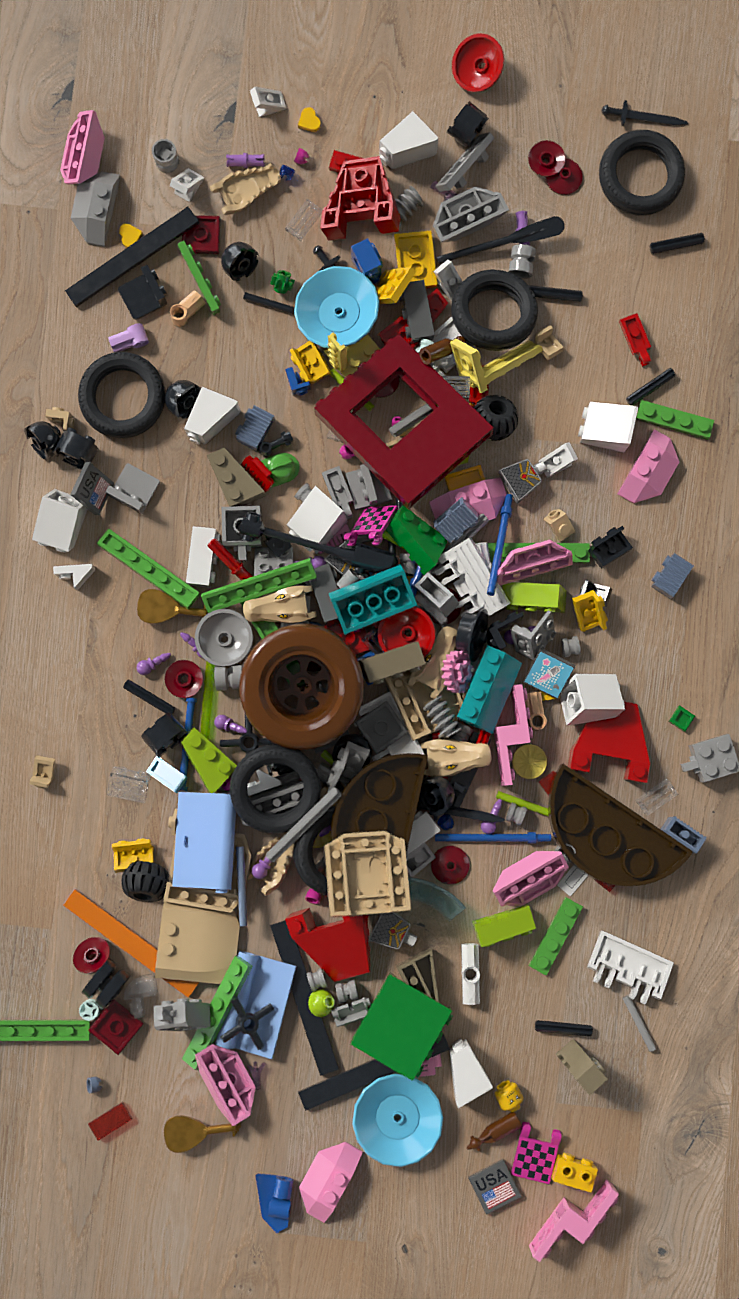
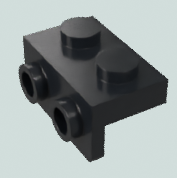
M623 526L618 529L613 527L606 533L607 536L603 538L599 536L591 542L592 546L588 551L601 569L633 548L622 533L625 529Z

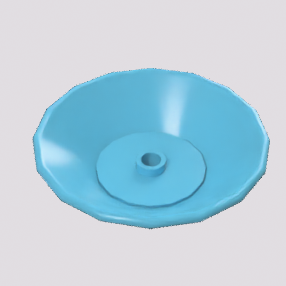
M333 266L316 272L304 282L296 296L294 314L298 328L309 341L323 348H329L327 345L328 336L334 332L340 345L349 346L356 344L370 332L378 318L380 301L376 287L363 273L351 267ZM342 310L341 314H336V312Z
M392 1074L377 1078L362 1091L354 1106L352 1124L356 1140L368 1156L383 1165L403 1167L419 1162L433 1151L441 1136L443 1114L439 1099L427 1084L417 1078L411 1081L401 1074ZM396 1114L401 1115V1119L395 1120L394 1116Z

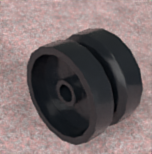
M110 958L99 968L81 992L90 999L100 991L101 993L96 998L95 1004L102 1010L118 996L131 976L122 969L112 977V974L117 969V963Z

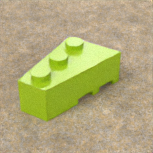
M511 582L502 586V590L510 601V604L505 606L506 610L518 611L519 608L525 609L528 612H537L539 610L565 613L567 590L559 584Z
M192 728L180 742L208 793H215L234 772L237 765L195 728Z
M523 905L472 921L478 944L481 948L495 945L499 941L514 939L513 936L519 934L521 936L533 933L532 930L536 929L529 905Z

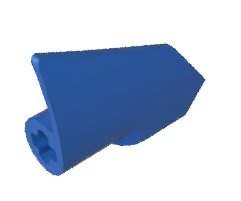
M257 1173L255 1177L262 1218L278 1233L288 1227L293 1179L285 1176Z

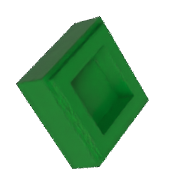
M679 705L668 722L681 731L686 732L695 715Z

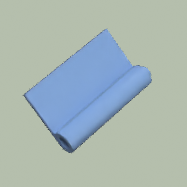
M179 792L172 887L216 889L215 893H227L228 890H232L236 811L230 794Z
M239 951L238 956L253 966L237 996L245 1012L254 1014L269 1003L273 1006L274 1010L258 1020L259 1027L257 1033L264 1044L262 1049L257 1050L250 1035L241 1032L226 1043H223L220 1036L236 1026L238 1014L233 1006L217 1035L215 1044L229 1050L236 1048L273 1059L297 966L253 953ZM250 1019L245 1021L244 1027L250 1024Z

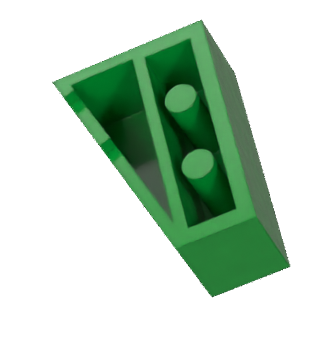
M404 505L396 512L386 528V531L399 547L403 546L410 554L409 559L411 561L415 560L420 566V572L423 575L437 564L447 543L446 538L408 510Z

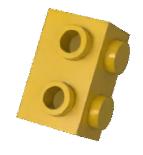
M563 1152V1155L557 1153L551 1175L553 1182L592 1193L598 1171L596 1165L593 1164L594 1162L586 1158H582V1161L575 1159L574 1155Z

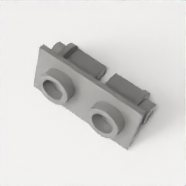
M363 997V999L351 1002V1005L346 1004L334 1007L335 1009L331 1011L336 1026L340 1027L363 1019L371 1006L370 999Z

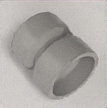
M161 139L154 143L152 155L157 168L164 173H170L177 169L179 157L173 142L168 139Z
M524 244L512 246L511 259L513 260L510 261L508 272L515 274L521 279L531 278L534 267L532 262L535 260L536 249Z
M242 664L232 665L230 668L215 666L216 691L228 690L229 687L233 690L239 689Z

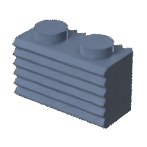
M254 405L252 409L249 408L244 416L246 420L243 426L241 424L238 426L235 435H237L236 439L239 443L257 452L261 442H263L271 428L275 416Z
M461 497L434 521V527L451 543L453 540L456 541L461 538L464 530L474 527L479 517L476 510Z
M675 553L671 557L667 555L661 564L664 568L661 572L657 571L651 580L654 582L651 587L669 599L675 596L694 565Z
M676 816L668 817L661 828L662 831L692 850V854H697L706 840V836L696 832V830H693V827L686 825V823L680 821V818L677 819Z

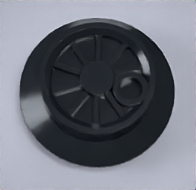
M481 609L477 615L465 613L457 630L456 649L467 652L468 659L471 662L477 660L484 643L488 639V611L486 609Z

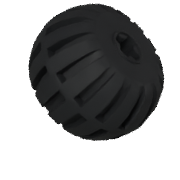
M488 395L480 399L474 406V409L493 427V435L487 440H503L509 437L517 428V409L512 401L506 399V397Z
M147 861L133 862L129 864V867L125 869L122 875L123 892L129 898L137 901H160L165 895L169 874L159 864Z

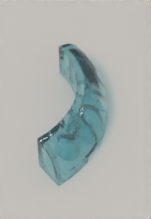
M408 877L410 900L418 901L434 908L448 922L466 909L461 901L452 893L435 883Z

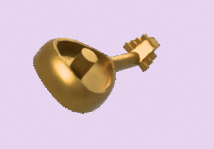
M156 589L143 591L137 604L139 618L150 624L162 623L174 618L178 614L201 617L208 614L205 605L204 609L190 607L188 610L183 606H179L166 593Z
M173 1116L164 1125L165 1144L174 1153L186 1152L202 1142L208 1134L232 1132L233 1137H235L239 1132V1128H241V1122L234 1126L231 1123L206 1126L199 1120L189 1116Z

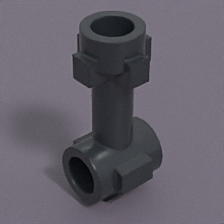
M284 431L280 433L281 437L270 443L261 442L260 454L269 457L273 449L283 444H286V446L291 445V442L294 440L290 432L285 433Z

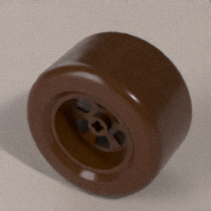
M292 624L271 632L251 650L244 662L240 675V700L249 722L269 741L290 749H314L339 738L356 719L364 695L363 672L354 650L337 633L314 624ZM298 660L300 672L292 674L286 665ZM311 661L321 666V671L314 676L307 672L308 664ZM278 677L289 679L290 685L288 689H277ZM301 680H305V683L308 684L304 690H301V686H297V683H300ZM328 680L329 687L327 693L316 690L317 681ZM291 694L298 697V704L294 709L284 703L285 698ZM309 696H314L319 701V705L309 710L306 708L305 699Z

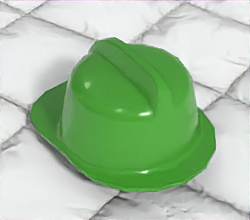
M279 453L261 461L272 472L270 476L274 480L272 487L292 481L299 473V462L293 455L288 453Z

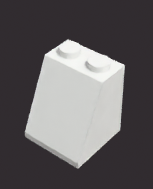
M412 111L379 141V156L385 166L388 165L391 169L420 161L437 154L438 137Z
M202 387L184 427L187 436L190 438L189 440L198 445L200 443L207 444L239 415L241 410L238 401Z
M590 402L588 407H584L582 418L585 421L583 426L580 425L578 436L581 437L580 443L625 452L631 443L638 407Z
M315 486L288 522L287 526L290 529L288 533L326 545L348 520L344 511ZM304 547V548H305L306 550H308L309 552H311L312 550H313L316 554H318V552H319L318 550H314V549H311V548Z
M56 489L52 490L42 497L32 540L37 541L42 546L55 547L60 552L70 551L75 546L88 509L70 494Z
M575 674L566 683L560 694L566 726L615 718L625 710L616 674Z
M466 1039L455 1041L451 1044L452 1048L449 1050L454 1097L458 1108L493 1088L490 1079Z

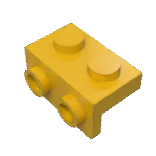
M308 341L299 348H292L290 350L292 354L291 360L301 371L299 375L304 382L315 384L332 373L317 344Z
M592 590L572 598L581 632L599 625L603 631L607 629L606 622L608 618L602 608L605 604L601 596H598Z
M141 838L136 841H119L112 844L115 873L124 872L129 867V864L133 862L147 861L154 863V847L150 839Z

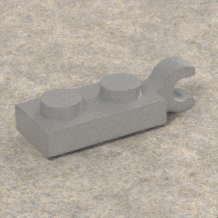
M340 466L322 472L332 501L341 507L347 519L352 518V512L348 504L352 503L353 499Z

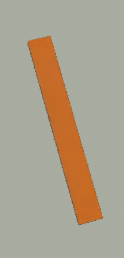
M75 889L63 906L155 973L158 949ZM162 978L188 998L199 984V982Z

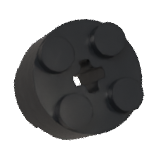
M469 101L454 119V125L450 126L446 133L468 148L475 140L476 135L483 130L489 118Z
M68 427L63 432L53 453L57 457L59 455L63 456L65 463L82 470L85 462L92 463L98 447L94 444L95 439L87 435L83 437L76 430Z
M166 713L160 717L151 728L148 727L141 735V738L158 758L167 752V748L173 749L180 743V739L188 733L171 713Z

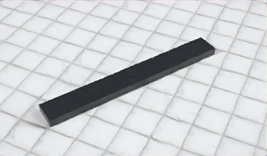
M187 206L66 289V294L77 308L199 224L198 219L189 206Z
M285 920L272 924L270 927L282 962L297 966L291 990L319 1074L321 1076L339 1070L323 1019L313 1015L309 1009L308 1002L312 990L298 945L291 938Z
M444 1033L438 1043L434 1042L431 1048L433 1049L431 1057L450 1050ZM373 1059L299 1090L298 1094L306 1111L368 1085L377 1078L394 1074L396 1071Z

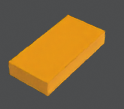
M481 464L448 474L445 477L449 492L485 480Z

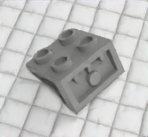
M127 463L114 487L109 485L106 493L113 499L143 514L160 481Z
M268 547L255 548L254 576L293 564V547L280 557H276Z
M551 611L546 612L532 632L525 627L514 625L511 633L516 652L535 660L540 648L545 650V646L554 639L556 634Z
M349 741L345 748L341 747L337 756L339 760L333 762L330 770L333 774L330 773L326 783L329 785L328 792L335 787L340 775L352 779L361 770L370 750Z

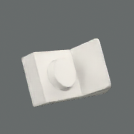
M254 87L250 90L259 117L286 109L281 91Z
M188 168L171 180L170 186L175 189L174 193L186 201H191L203 182L204 177Z
M447 260L434 273L437 277V285L452 301L455 291L463 281L453 263Z
M570 442L539 460V462L542 461L547 469L544 473L546 477H550L572 466V463L578 458Z
M92 564L54 566L53 571L54 575L59 577V579H71V576H73L74 589L78 590L95 571V566Z
M258 769L256 772L260 784H257L256 781L248 783L247 791L250 796L280 786L282 782Z

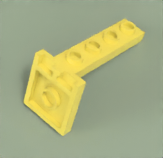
M333 332L328 336L327 345L329 348L324 351V354L330 359L329 362L335 370H339L346 377L356 372L358 366L364 361L367 362L379 347L368 334L356 344L349 346L340 345L337 342V335Z
M458 339L450 342L460 381H468L469 386L472 388L478 387L480 393L488 390L487 385L491 381L505 375L506 372L520 366L521 363L534 358L543 351L542 346L527 340L482 367L480 362L481 355L477 349Z

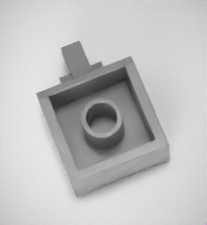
M260 506L221 507L222 545L225 549L234 548V552H238L239 562H246L247 551H251V548H262V536L258 539L254 538L253 542L243 540V535L239 534L241 523L247 512L262 515Z
M730 734L720 735L689 745L692 755L689 757L690 762L680 764L683 772L693 769L694 774H698L700 782H707L739 772V762Z
M188 998L177 999V1002L162 1001V1005L154 1006V1027L157 1031H187L211 1027L210 1003H202L201 999H193L189 1002Z

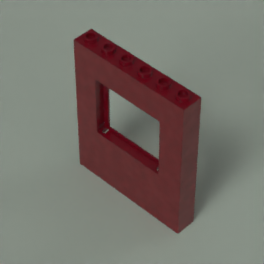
M399 334L395 338L391 337L381 350H376L367 362H362L356 372L347 375L341 385L332 388L329 395L325 399H320L314 407L315 415L408 510L493 435V427L430 364H424L419 353ZM399 376L434 411L390 449L355 413Z

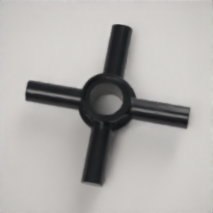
M246 715L245 729L247 733L242 734L240 739L220 740V747H240L242 751L246 752V755L259 746L275 745V743L266 738H258L253 733V726ZM248 737L254 739V745L251 748H246L244 745V741Z
M234 996L230 1001L238 1014L236 1026L221 1035V1040L223 1043H226L241 1032L250 1035L257 1050L262 1049L264 1044L257 1033L259 1027L258 1020L274 1010L273 1006L269 1003L254 1014L245 1012L238 997ZM250 1019V1024L244 1027L245 1021Z

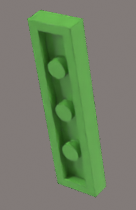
M185 241L178 243V248L212 314L219 313L218 306L221 303L217 295H212L210 291L212 286L208 278H203L201 273L204 271L199 261H194L192 256L195 253L191 245H186Z
M644 400L640 401L636 420L707 440L710 438L714 424L712 419Z
M567 897L564 898L529 963L530 967L544 975L548 974L583 906Z

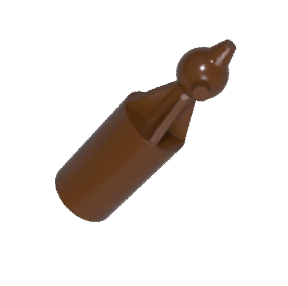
M457 336L453 339H458L467 344V340L463 336ZM445 338L421 348L419 355L422 362L428 365L451 355L453 352L450 342L453 340Z
M510 1112L486 1126L479 1138L471 1136L470 1143L466 1148L467 1150L474 1149L480 1151L482 1143H496L523 1126L515 1112Z

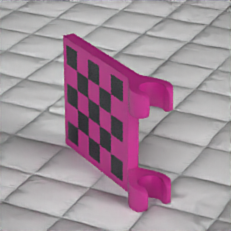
M398 506L366 507L351 532L344 535V540H349L347 545L355 546L358 535L369 534V539H374L373 545H380L383 533L399 509Z
M522 1122L523 1127H521L511 1175L550 1184L558 1146L562 1137L560 1130L553 1129L550 1143L529 1138L530 1123Z

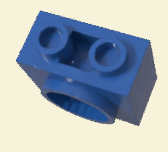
M367 238L351 246V260L357 271L367 276L373 284L378 282L383 263L375 245L372 242L370 243Z

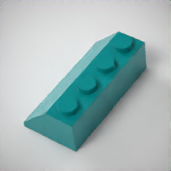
M401 564L328 593L344 634L417 606Z
M487 645L459 710L457 720L493 734L522 663L507 653Z

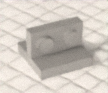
M364 464L360 465L359 470L345 473L355 511L392 501L389 489Z

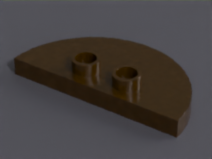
M418 753L395 754L376 760L360 770L345 786L341 797L335 805L331 822V842L343 834L385 831L390 833V835L405 840L407 854L428 755Z
M560 764L549 791V823L561 851L581 872L593 879L611 885L641 886L664 879L679 869L691 856L692 850L565 764ZM565 844L571 845V846L575 849L576 854L574 853V850H573L570 846H567V845H565Z

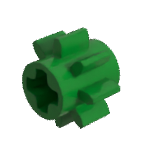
M279 270L272 276L270 284L274 285V291L286 294L287 291H291V288H293L295 279H291L290 272Z

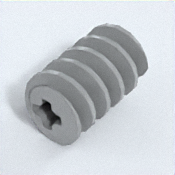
M412 186L403 191L404 195L400 194L398 199H395L400 219L405 222L407 221L405 214L412 216L411 209L416 212L418 211L416 204L421 207L424 205L421 196Z
M440 696L427 703L423 710H430L427 717H434L430 722L432 725L438 724L434 730L442 731L438 737L448 738L461 731L462 728H455L459 722L451 721L455 715L447 714L451 708H444L447 701H440L442 698Z

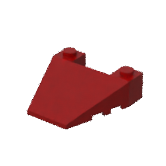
M380 156L344 161L335 181V189L329 195L328 205L322 211L320 229L327 240L346 239L347 222L374 219V223L381 234L399 232L400 213Z
M624 702L625 710L617 717L585 723L570 750L568 767L575 771L590 772L592 754L627 760L624 780L647 783L650 760L638 705Z
M310 908L293 912L285 918L291 938L334 982L370 972L369 914L343 916V920L316 927Z

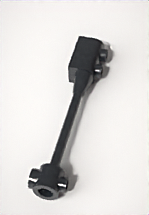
M247 512L241 523L239 534L243 535V540L253 542L254 538L258 539L262 535L332 554L334 557L354 567L353 571L359 574H365L366 570L373 572V576L391 568L394 559V553L358 542L356 549L335 548L266 528L263 520H261L262 515L254 512Z

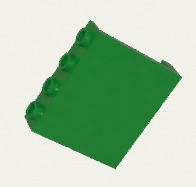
M390 972L354 1034L350 1045L413 1081L415 1077L418 1078L422 1073L424 1067L421 1065L424 1060H429L433 1053L431 1048L434 1042L438 1043L443 1035L441 1031L443 1026L450 1023L453 1014H451L452 1009L405 983Z

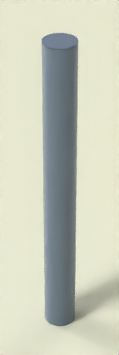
M236 847L240 926H248L244 847Z

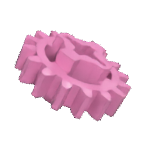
M451 651L450 654L446 655L447 660H443L444 667L441 670L444 671V675H442V678H445L444 686H448L447 690L451 691V693H464L465 689H469L468 683L472 682L471 677L473 673L471 669L473 666H470L471 661L467 659L468 654L464 653V651Z

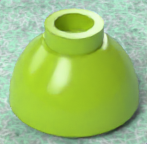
M322 989L312 992L308 1002L310 1011L316 1017L329 1015L335 1003L333 996L328 991Z

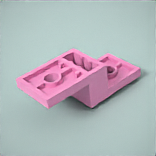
M522 684L514 685L511 689L516 725L496 727L494 730L501 786L513 785L512 781L515 780L514 769H510L509 761H512V752L507 746L527 744L533 738L532 727H528L527 722L530 719L529 708L525 707L527 691L526 688H523Z
M606 1179L584 1211L564 1197L530 1243L529 1247L533 1258L539 1262L542 1258L545 1259L551 1252L550 1247L555 1241L558 1242L562 1237L563 1229L582 1244L586 1240H590L595 1232L594 1228L606 1218V1212L609 1207L612 1208L618 1201L617 1196L619 1193L614 1185Z

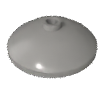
M218 609L208 613L201 619L195 631V645L199 654L207 662L215 666L227 667L239 663L247 656L253 642V634L248 621L238 612L229 609ZM224 636L228 637L226 643L221 642V638Z

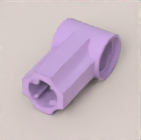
M142 323L131 325L126 331L108 337L113 352H121L132 347L140 348L149 343Z

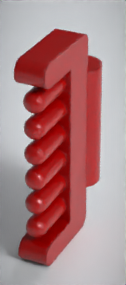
M251 455L245 457L240 465L243 468L245 467V471H248L249 475L252 473L251 477L254 478V481H258V485L261 484L260 487L265 492L269 491L274 484V480L270 477L272 472L258 457L254 459Z

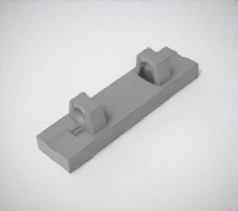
M490 132L480 134L438 182L436 188L439 192L449 191L453 186L456 189L463 188L467 184L463 174L475 160L481 163L489 158L485 149L494 139Z

